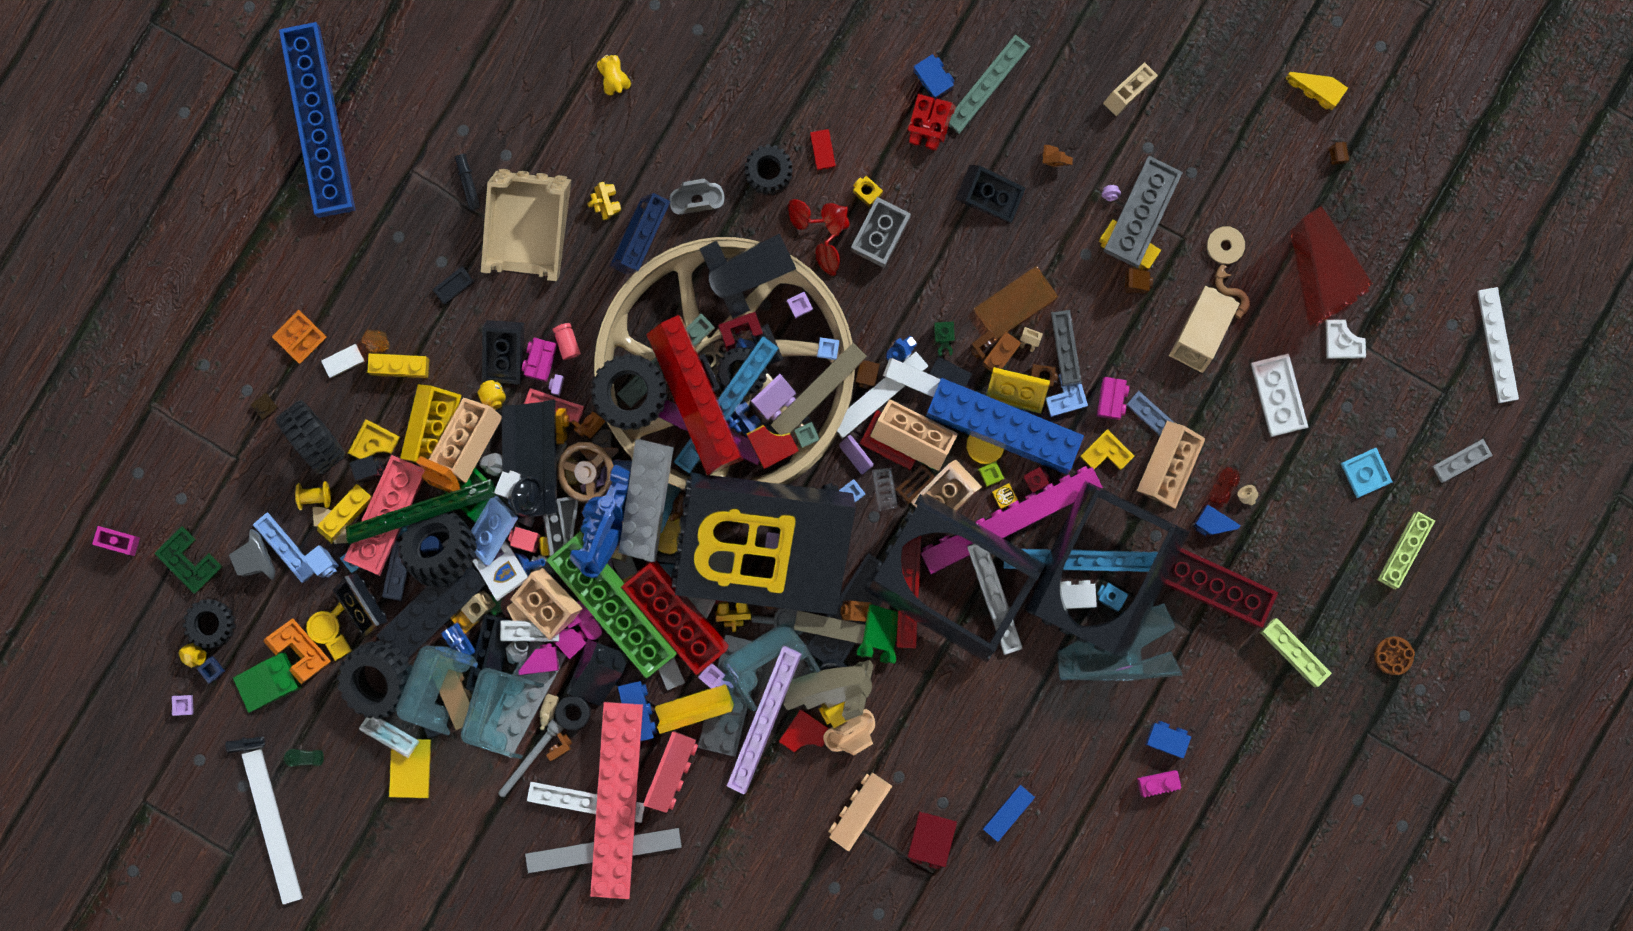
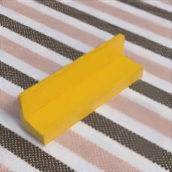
M724 684L657 705L655 711L660 721L657 726L659 733L662 734L732 712L734 703L727 685Z

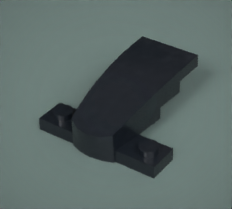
M780 233L763 242H759L726 260L717 240L699 248L709 268L710 286L715 294L723 298L732 318L750 311L742 291L769 282L796 269Z

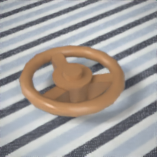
M578 442L569 446L561 454L557 465L558 480L562 489L571 498L580 502H588L593 497H603L606 495L612 484L610 475L614 465L610 456L602 447L591 442ZM579 450H591L598 454L593 460L581 461L579 463L567 461L572 453ZM605 462L607 479L601 490L596 492L597 478L601 474V465ZM564 469L573 471L576 479L580 483L585 484L587 495L575 492L568 485Z

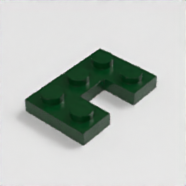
M181 526L154 554L194 594H197L223 566L210 553L195 566L183 553L196 539Z

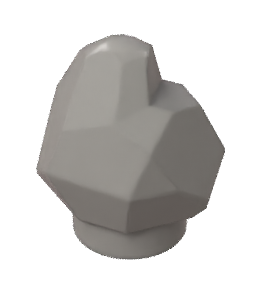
M494 453L484 456L480 460V467L488 474L496 477L501 476L502 455Z
M513 641L505 648L509 663H520L526 660L527 652L529 651L526 641Z

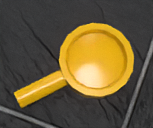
M339 603L331 613L320 611L309 618L307 633L313 641L327 644L337 638L340 633V623L337 617L344 610L342 604Z

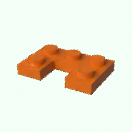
M293 618L263 641L275 655H278L289 646L296 652L301 660L294 664L289 671L301 685L331 662Z

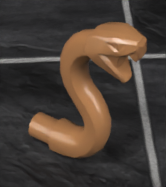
M1222 264L1216 271V287L1224 295L1240 297L1241 304L1234 316L1241 319L1250 307L1249 297L1240 289L1224 286L1223 279L1230 277L1231 274L1225 272L1224 269L1227 267Z

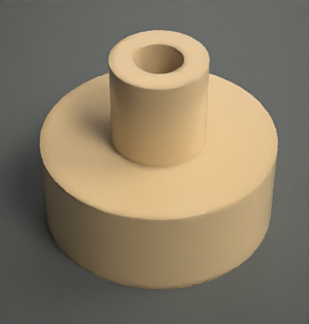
M1247 485L1238 491V497L1242 503L1253 505L1256 503L1255 500L1258 497V492L1255 486Z

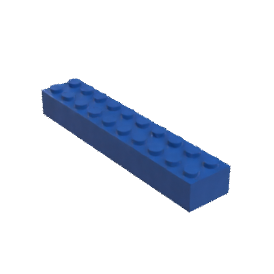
M317 22L279 29L314 214L321 218L356 211L321 29Z

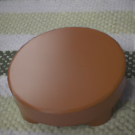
M1395 636L1383 639L1377 645L1374 653L1378 668L1389 675L1405 673L1412 666L1415 652L1409 642Z

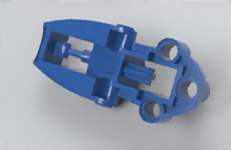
M611 460L614 467L610 475L612 484L603 497L589 499L582 511L585 518L581 526V532L584 534L582 540L584 544L582 549L571 551L570 560L587 577H598L620 542L632 466L631 460Z

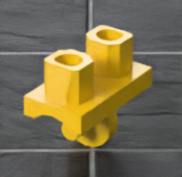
M604 182L598 183V186L594 187L595 193L590 194L592 201L587 204L588 207H594L596 213L601 212L603 220H607L612 215L619 213L621 207L618 201L610 203L609 200L610 196L616 194L614 184L605 185Z
M727 601L718 602L717 611H715L716 622L724 621V627H732V632H736V626H743V620L751 619L750 609H748L747 604L736 603L737 610H729V603Z

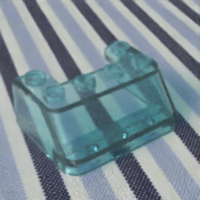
M445 646L422 647L418 652L396 707L399 718L449 736L450 731L446 725L449 713L445 707L435 704L448 669L456 672H465L470 668V665L477 667L478 663L475 658Z

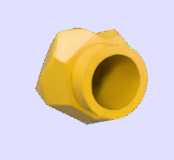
M195 643L185 645L178 652L181 661L191 668L202 665L206 660V652L201 647L194 645Z

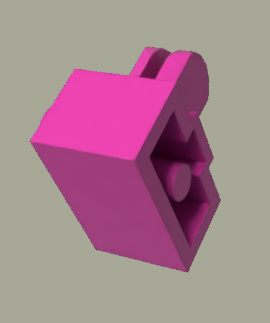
M579 600L577 603L582 610L568 625V628L572 629L579 625L586 638L596 640L602 635L603 629L600 623Z

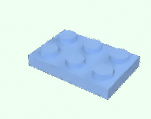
M498 496L489 499L471 530L477 544V549L474 552L486 565H491L518 519Z

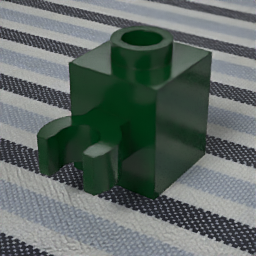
M954 321L934 323L935 345L941 344L938 349L939 357L942 356L943 349H947L949 356H952L953 350L949 344H953L955 341Z

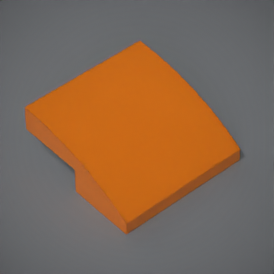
M298 309L272 335V338L300 364L326 336Z
M422 456L419 457L416 463L425 470L421 477L428 484L448 493L460 489L456 476L449 468Z

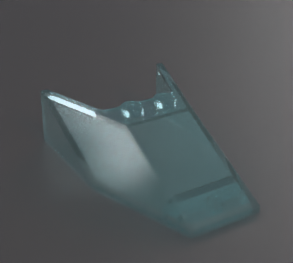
M1165 604L1152 607L1129 655L1124 656L1123 659L1106 650L1101 652L1095 649L1094 644L1090 642L1085 644L1079 640L1057 652L1060 679L1130 681L1182 676V672L1171 651L1142 660L1141 648L1175 628V624Z

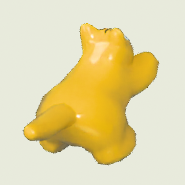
M605 55L597 62V68L604 77L603 85L607 95L611 96L615 91L621 93L622 88L626 90L630 88V79L621 71L618 56Z

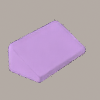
M851 435L847 436L839 444V447L860 474H864L873 467L872 461Z

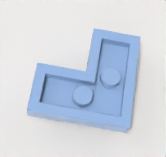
M1059 374L1058 377L1062 387L1061 375ZM1082 384L1062 387L1063 393L1045 398L1051 417L1088 406Z

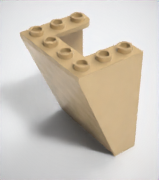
M499 169V171L493 174L487 183L481 262L482 273H491V270H497V272L506 270L539 274V277L545 275L548 276L547 280H558L571 188L570 179L560 175L555 176V178L548 177L547 174L537 173L536 176L529 175V172L526 171L510 173L508 169Z

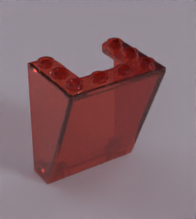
M1322 206L1303 217L1290 230L1307 319L1310 326L1314 323L1317 326L1332 315L1334 316L1343 310L1341 306L1351 305L1359 300L1358 295L1361 297L1370 291L1368 287L1373 283Z

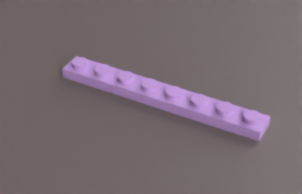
M786 646L781 649L727 784L728 787L742 794H745L748 790L802 656L801 653Z

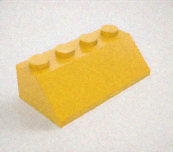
M418 384L400 459L416 463L420 456L426 459L430 458L460 404V394L434 386Z

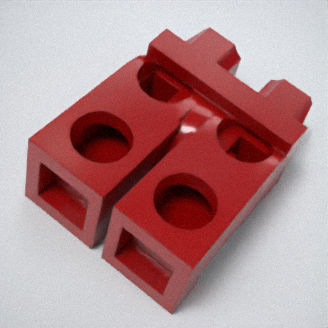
M918 94L908 127L910 132L909 143L920 146L922 137L928 138L925 147L936 151L940 142L944 143L948 125L956 106L952 102L940 99L935 100L932 97Z

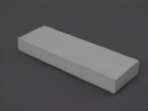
M1484 439L1437 463L1432 468L1440 482L1443 483L1493 455Z

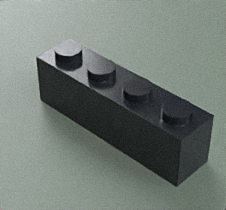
M488 614L484 615L466 685L467 690L495 696L506 654L505 648L509 641H500L501 621L512 620Z

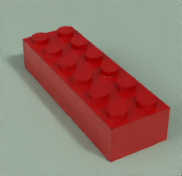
M649 561L627 579L621 587L697 675L724 654L729 645L688 597L675 595V588H671V577L657 561Z

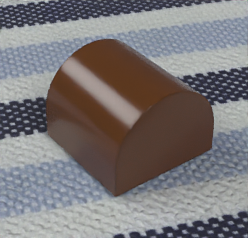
M1337 142L1329 147L1332 165L1349 162L1346 142Z

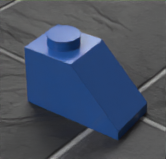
M1206 505L1193 526L1197 527L1196 531L1203 536L1207 534L1210 536L1237 530L1241 525L1213 507Z

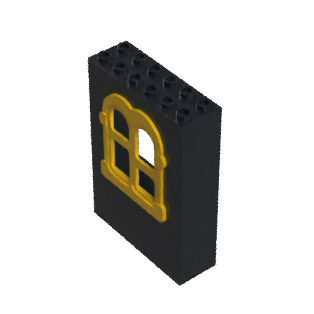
M691 473L690 479H686L685 484L686 496L683 498V515L680 517V533L677 536L678 546L677 551H675V565L671 574V588H675V595L837 615L856 510L853 493ZM722 521L749 524L747 543L745 545L720 542L713 535L714 527ZM764 525L780 528L779 543L776 549L755 546L758 526ZM716 551L733 552L735 557L732 572L720 573L712 570L708 563L709 557ZM753 554L774 557L773 577L760 578L741 575L743 555Z

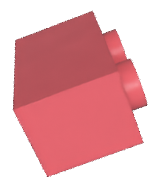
M515 527L514 531L511 530L508 541L511 542L510 546L536 554L539 546L538 539L541 535Z

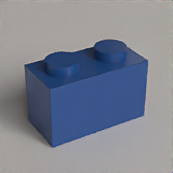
M932 54L915 65L913 71L929 95L936 100L953 89L954 79L950 73H945L942 68L944 65L939 57L935 58Z
M1158 721V724L1152 723L1145 745L1179 758H1184L1191 736L1187 735L1188 731L1177 728L1175 731L1169 728L1170 724Z

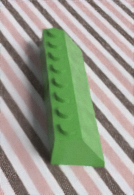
M580 531L546 561L647 679L672 659L677 652L622 589L621 586L624 582L608 563L597 578L585 576L570 560L571 551L583 548L584 542L582 540L584 535Z

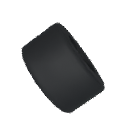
M567 696L557 704L555 716L558 724L564 729L570 731L579 730L589 722L591 710L588 703L582 698ZM573 705L577 706L581 713L580 717L575 721L569 720L565 713L566 709Z

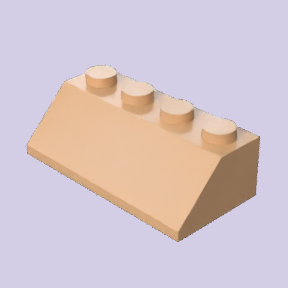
M463 397L429 460L449 468L457 480L466 483L500 423L502 416L491 406Z
M889 399L870 437L939 471L958 433Z
M1167 421L1137 491L1176 509L1205 438L1183 425Z
M874 773L865 775L861 781L863 787L860 791L855 790L850 798L853 802L849 808L846 806L839 814L842 817L838 824L834 822L828 831L831 833L829 838L847 851H850L892 788V785Z

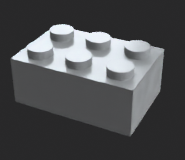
M877 197L851 246V252L885 268L911 214Z

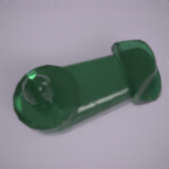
M290 749L286 751L284 761L288 766L311 764L312 766H320L323 764L324 754L322 750Z

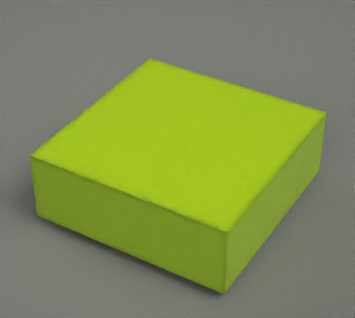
M997 462L978 469L986 487L1004 479Z

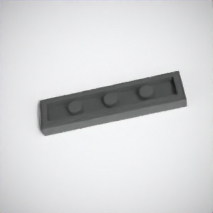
M1070 310L1051 312L1062 387L1081 384Z

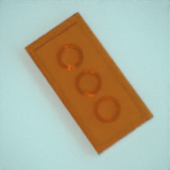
M1035 266L975 307L974 311L988 331L991 330L994 339L997 340L1005 332L1010 331L1057 299L1058 296L1039 268Z

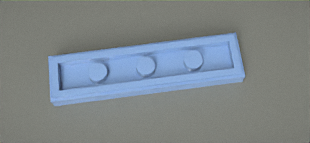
M268 512L253 524L256 530L302 583L315 573L303 558L305 555Z

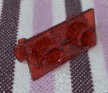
M1228 466L1226 469H1223L1217 479L1223 485L1215 484L1209 493L1210 497L1208 500L1213 503L1217 502L1221 508L1224 503L1226 504L1229 501L1233 487H1236L1240 481V473L1237 469L1234 470Z

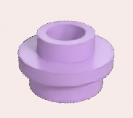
M1108 185L1103 188L1102 197L1107 201H1115L1121 196V191L1116 185Z

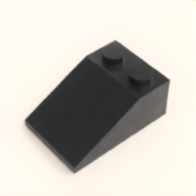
M969 165L955 200L1012 223L1026 188L980 165Z
M486 320L482 327V382L493 380L498 383H521L525 323Z
M587 639L567 694L601 706L622 675L629 657L625 653Z

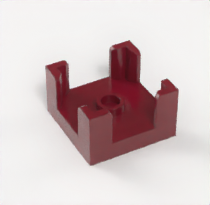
M755 312L718 325L727 352L736 348L733 338L735 335L743 334L748 330H752L754 336L763 335Z

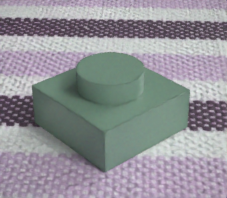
M812 422L794 430L802 448L820 440Z

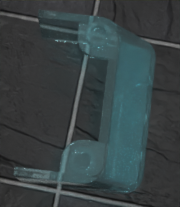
M787 624L778 625L730 654L724 661L728 674L751 711L757 710L748 694L757 685V677L754 670L779 656L782 647L786 646L801 653L800 660L805 659L812 672H820L806 645Z
M491 668L481 670L461 731L462 740L473 746L522 759L523 755L506 750L507 737L504 733L496 731L507 693L511 695L520 694L525 687V683L542 688L544 684Z

